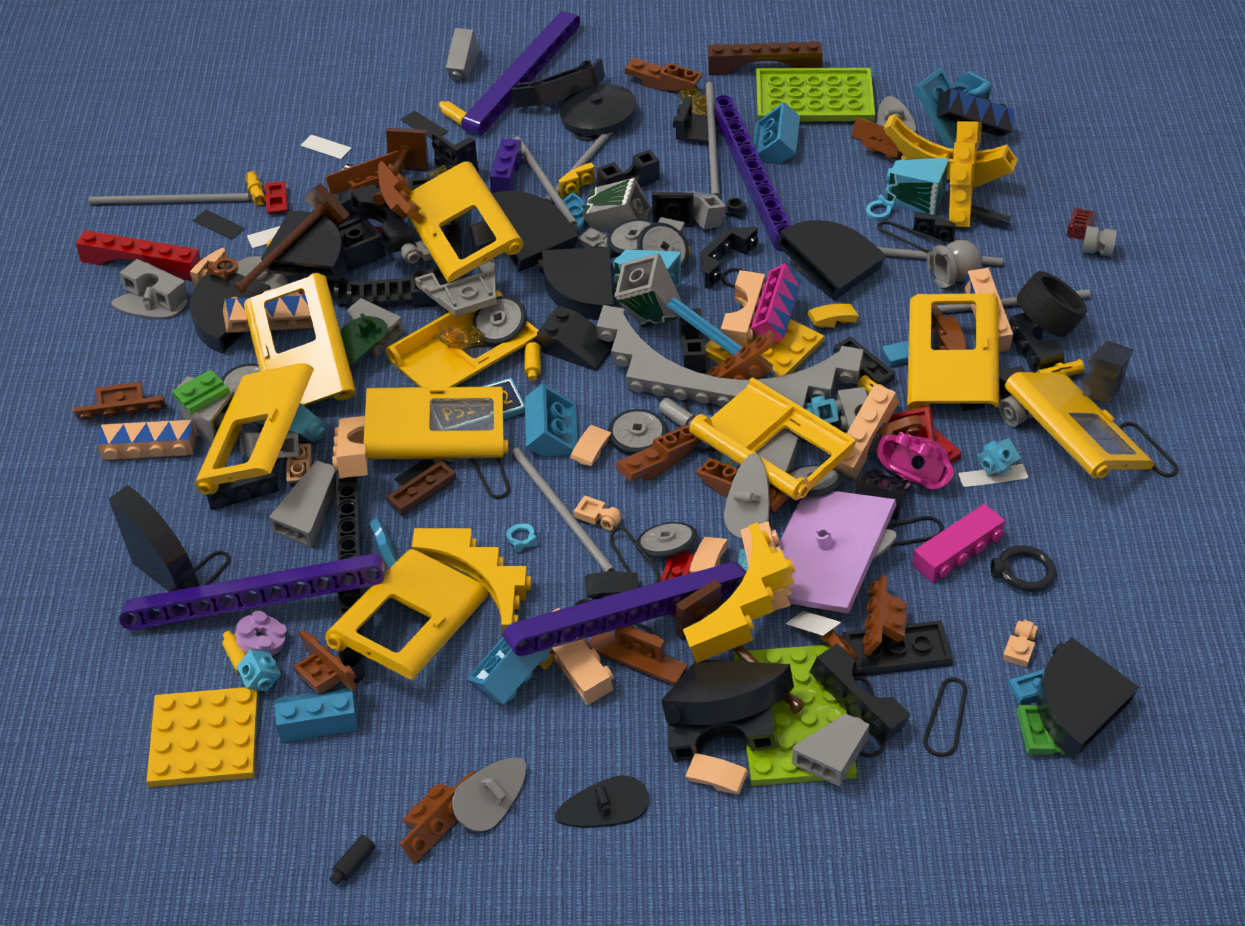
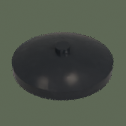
M598 84L595 87L569 95L560 106L562 124L571 132L581 135H602L619 130L626 126L635 117L637 112L634 94L622 86L613 84Z

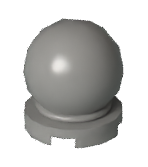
M956 240L946 246H935L932 251L928 252L927 256L929 271L933 270L937 278L933 281L940 288L950 287L956 281H966L967 271L981 269L983 261L978 247L967 240Z

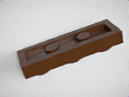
M441 460L386 496L387 503L403 515L457 479L456 472Z

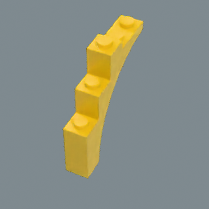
M896 114L889 116L884 130L887 136L896 144L898 150L903 153L901 160L949 158L947 180H949L954 149L935 144L919 136L907 127ZM1008 145L977 152L973 188L1014 172L1018 159Z
M957 121L956 142H954L953 163H951L949 220L956 223L958 227H970L974 172L978 147L981 143L982 122Z
M758 522L749 525L752 537V556L749 568L741 584L732 596L716 611L703 620L683 629L696 663L753 641L750 630L754 629L752 620L774 612L771 601L775 600L773 592L795 583L792 573L796 571L791 559H785L782 550L776 552L774 546H768V544H771L769 535L766 530L761 531Z
M414 528L413 550L419 551L484 585L499 609L502 633L508 625L519 621V615H515L516 610H520V600L526 601L527 591H531L532 577L527 576L526 566H504V557H500L499 547H477V538H473L472 528Z

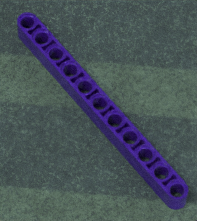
M564 11L559 12L467 112L462 120V129L474 134L483 135L514 101L511 89L515 88L518 83L531 82L577 31L580 25V17Z
M720 95L715 99V119L773 247L782 252L783 250L776 243L780 232L791 226L790 221L732 98L727 95Z
M370 554L133 598L125 602L119 617V623L127 630H137L375 586L384 579L385 560L380 555ZM370 568H375V569H377L378 571H371V570H369V569H370ZM345 573H352L354 575L348 576ZM322 577H327V578H329L330 580H323V579H321V578H322ZM297 582H304L305 584H304V585H301V584H298ZM273 586H278L281 589H275Z
M738 562L718 565L514 622L505 628L503 638L517 656L530 655L675 613L677 603L714 579L722 585L721 599L731 597L741 584L747 571Z

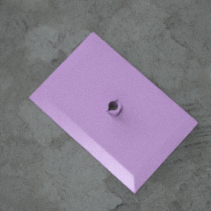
M838 491L821 496L801 498L780 540V544H778L785 559H791L796 571L792 573L795 583L790 585L793 594L788 596L790 604L849 614L895 510V499Z

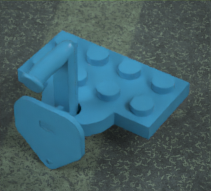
M942 67L913 87L946 148L954 149V142H956L957 123L937 117L938 95L949 88H956L960 92L971 93L981 99H990L992 85L989 81L972 72L961 74L957 78V83L952 84Z

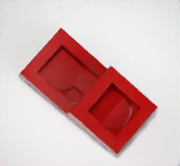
M285 181L265 183L267 214L288 212Z

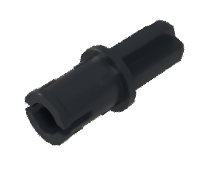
M976 205L971 206V217L985 221L988 225L991 223L1005 229L1008 228L1011 216L995 212L994 209L989 210Z

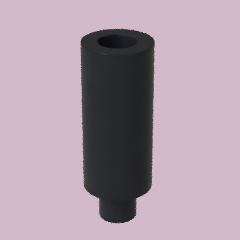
M360 835L332 867L334 873L329 880L334 885H338L342 880L348 881L376 848L375 844L368 837Z

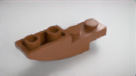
M634 57L625 67V74L642 79V86L658 90L679 91L695 87L702 77V73L676 64L667 63L665 67Z
M380 161L378 165L379 184L387 205L404 220L409 216L417 223H420L425 217L419 212L421 207L411 200L412 197L409 194L412 190L407 186L409 181L399 173L400 171L391 163L386 165L383 161Z
M932 305L931 330L939 342L937 350H966L963 332L954 315L945 318L937 305Z
M685 425L653 439L652 447L617 461L616 469L630 482L640 477L648 481L678 463L702 440L691 434L689 431L690 426Z
M709 458L696 471V474L712 489L727 498L739 468ZM769 486V512L775 513L787 500V495Z

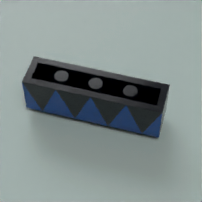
M949 88L938 95L937 117L954 123H957V121L982 122V132L998 137L1013 132L1014 109L1008 108L1005 104H996L991 102L990 99H981L975 97L974 94L960 92L956 88Z

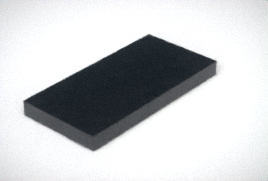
M941 620L906 624L905 637L900 642L882 634L880 645L869 657L864 655L863 638L866 634V629L847 631L842 634V637L847 640L859 657L854 662L852 668L853 676L879 675L952 666L953 658Z

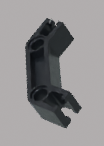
M596 59V62L593 64L590 60L583 61L576 68L538 81L518 83L515 88L511 89L515 108L543 105L597 86L606 77L602 59Z

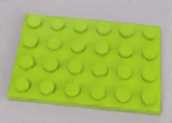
M756 68L757 121L783 102L800 116V122L855 121L856 118L875 121L871 68Z
M831 645L748 651L760 663L790 664L794 688L791 693L797 699L805 702L803 709L797 714H793L790 711V706L783 699L772 706L776 720L778 748L751 751L745 743L751 786L827 781L793 765L792 753L796 744L845 713L847 714L846 708L809 672L816 657L831 648ZM734 652V661L744 662V661ZM855 762L845 779L857 778Z

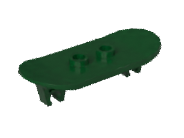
M361 313V317L352 320L340 330L350 370L386 338L388 326L383 319L366 316Z

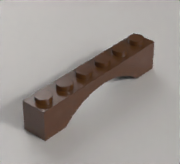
M810 41L708 45V75H727L743 65L761 61L781 62L795 68H822V43Z

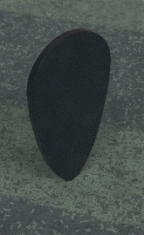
M625 775L614 776L600 781L570 797L556 811L555 820L559 824L578 828L605 827L629 823L641 817L646 811L649 802L648 792L643 783L636 778Z

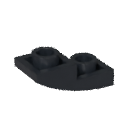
M915 212L913 230L933 235L934 238L941 241L954 242L956 223L939 216Z
M600 572L585 576L586 598L600 599L639 588L637 573Z

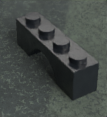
M374 185L352 190L351 208L360 219H373L382 223L380 225V243L389 254L401 251L405 244H412V239L414 238L412 227L408 226L402 217L392 211L386 201L381 206L373 202L374 195L379 192Z
M835 644L816 657L809 672L853 717H858L870 724L869 732L883 744L903 729L911 714L893 697H876L862 690L855 682L852 674L855 660L841 646Z
M772 707L740 720L720 724L685 725L668 723V747L673 761L691 760L695 753L702 754L707 745L723 737L738 738L744 741L751 751L778 748L776 720Z

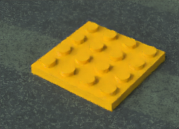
M790 319L784 339L780 342L772 343V347L761 354L762 357L773 365L772 369L775 371L773 378L792 374L824 342V335ZM755 333L753 340H749L748 345L754 342L758 337ZM710 340L705 345L706 357L719 364L732 355L713 340Z
M243 687L155 695L147 772L148 787L254 778L259 691Z

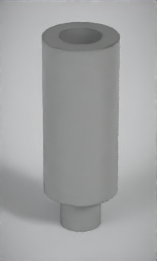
M669 398L663 399L658 407L662 414L681 427L685 425L690 426L695 418L693 414Z

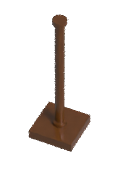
M387 128V154L397 150L400 151L394 166L399 171L403 164L405 169L427 170L429 167L427 130ZM381 189L373 197V202L378 206L385 203Z
M321 183L303 197L315 211L245 278L234 284V287L241 294H244L247 291L246 288L321 216L328 218L336 226L350 215Z
M716 579L676 604V635L682 641L686 639L683 629L703 620L721 606L722 585ZM742 645L732 649L744 662H759ZM791 692L783 699L790 706V711L793 714L799 713L805 705L804 701L797 699Z

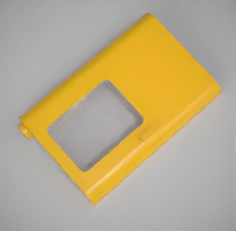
M1017 372L1006 381V390L1092 478H1103L1108 474L1109 470H1149L1153 468V460L1113 422L1115 418L1107 410L1102 411L1067 375Z
M367 388L364 444L366 446L367 460L503 458V454H508V440H503V388Z

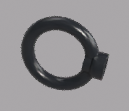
M1026 545L1013 546L1003 551L999 558H992L991 576L996 578L1002 577L1010 586L1022 591L1036 592L1046 589L1053 583L1056 577V568L1051 558L1035 547ZM1016 555L1034 557L1044 565L1046 575L1043 579L1036 582L1020 580L1010 573V563L1008 560Z

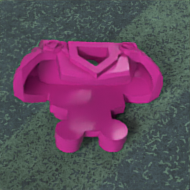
M900 432L899 435L883 436L878 444L877 455L883 466H886L885 468L906 480L922 484L927 489L942 488L952 480L955 470L949 461L948 453L933 440ZM920 455L925 460V464L921 469H916L912 465V460L915 456Z

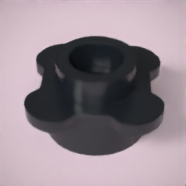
M731 198L727 201L725 214L740 217L743 215V210L747 205L740 198Z

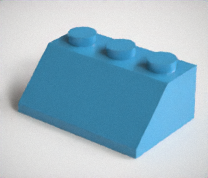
M785 102L755 124L753 144L761 162L783 163L787 159L793 158L796 154L800 116Z
M544 383L525 397L526 447L542 457L571 456L578 443L576 403Z
M502 637L467 677V680L495 702L501 704L508 703L517 694V688L532 677L535 667L547 660L550 655L549 651L552 648L526 656H517Z
M347 687L331 689L320 695L313 692L277 698L275 702L276 727L281 743L359 730L355 691H351Z

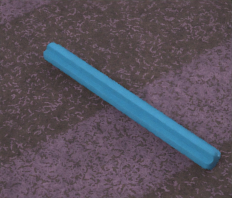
M675 297L668 302L667 306L669 309L730 354L734 355L742 348ZM772 369V371L767 375L763 376V378H773L775 376V371Z

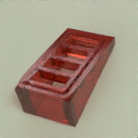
M1074 207L1067 236L1084 240L1086 227L1092 225L1095 211Z

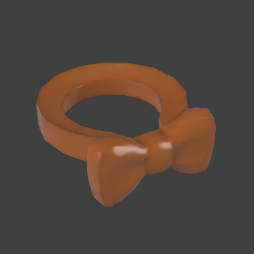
M221 258L216 260L213 265L210 264L208 266V273L210 275L220 276L224 280L238 271V262L232 258ZM222 263L233 264V267L228 270L217 269L218 265Z

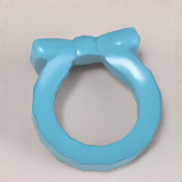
M880 194L877 201L868 204L866 214L870 219L884 220L890 216L891 211H895L896 204L894 201L886 200ZM884 205L887 207L886 212L883 214L871 212L874 206Z
M516 524L507 530V540L510 544L514 545V550L517 553H520L525 547L538 546V539L531 525ZM525 530L530 533L528 539L523 541L512 538V535L517 531Z

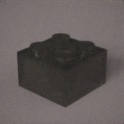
M1108 340L1102 347L1098 346L1096 353L1091 354L1088 366H1091L1089 374L1086 373L1083 378L1082 386H1084L1082 395L1109 404L1121 389L1133 349Z

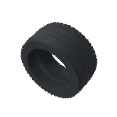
M1043 271L1036 272L1022 287L1016 298L1022 311L1033 322L1047 332L1059 337H1066L1071 333L1087 313L1086 304L1076 291L1058 277Z

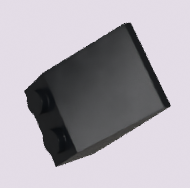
M561 306L556 307L537 332V340L542 353L593 371L598 370L611 352L614 341L607 342L598 339L596 325L578 312Z

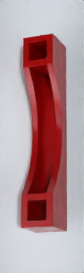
M84 230L75 243L81 262L101 265L113 259H139L175 277L192 281L190 271L201 261L199 249Z

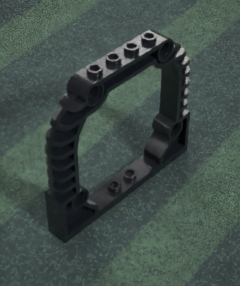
M437 176L408 179L409 185L407 186L414 190ZM352 188L348 189V193L343 195L339 193L335 196V199L350 214L349 216L356 214L351 208ZM460 217L451 221V225H447L448 237H451V239H448V242L458 258L462 259ZM438 266L429 271L425 269L416 270L408 278L365 282L349 281L343 278L341 281L327 280L331 298L337 304L341 305L343 303L349 305V307L354 305L360 298L377 306L379 304L392 306V303L405 305V302H412L413 308L440 305L416 286L415 278L433 272L440 285L447 284L448 282ZM463 276L455 279L454 281L463 279Z

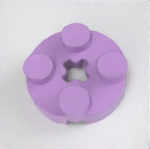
M255 611L252 615H248L238 622L235 630L236 643L246 653L252 649L269 652L272 656L283 648L287 628L276 619L267 616L266 613Z

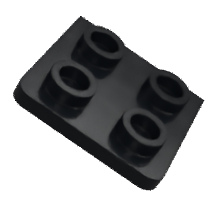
M684 97L682 104L678 106L677 116H674L673 128H676V139L709 144L707 116L692 114V98ZM715 119L716 137H717L720 128H719V125H718V123H717V121H716V119Z
M437 132L432 134L434 162L438 168L448 171L462 162H470L479 172L475 139L468 137L454 145Z
M871 469L866 471L857 481L855 494L895 499L896 507L891 519L898 520L904 496L911 488L912 482L899 475L892 477L884 475V472L881 470Z

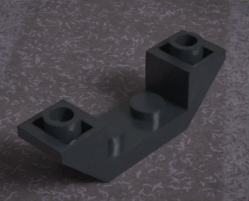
M757 227L725 229L700 252V268L705 288L709 289L719 282L722 276L721 262L719 260L725 254H728L731 249L746 255L757 246Z

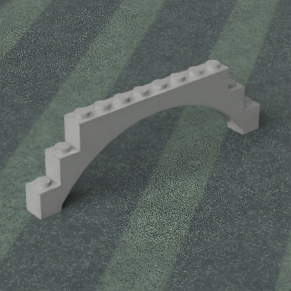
M603 305L597 323L598 339L607 342L614 341L611 350L613 364L621 367L629 366L626 375L627 389L635 392L653 393L657 396L675 397L679 400L697 401L701 404L711 403L724 407L747 387L749 380L713 377L684 368L666 359L638 336L625 317V309ZM841 346L839 352L810 368L780 377L758 379V381L805 409L808 398L811 399L825 395V399H831L835 380L843 383L858 384L863 363V349Z

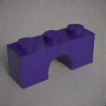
M501 139L489 176L491 193L513 191L515 185L514 173L519 171L523 159L521 140Z

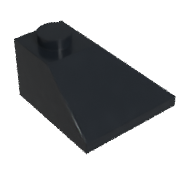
M652 192L653 222L658 223L660 218L663 217L684 222V227H694V193Z

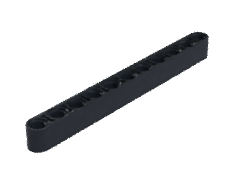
M337 470L338 561L362 556L359 478L358 476L339 478ZM345 573L348 576L354 575L352 573ZM363 588L338 592V620L363 596ZM364 624L357 631L362 636H364ZM349 647L339 651V658L343 665L350 666L356 676L353 680L354 683L360 682L365 677V655Z

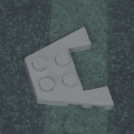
M494 258L477 267L480 272L479 274L444 285L438 283L433 272L415 278L416 286L456 317L497 304Z

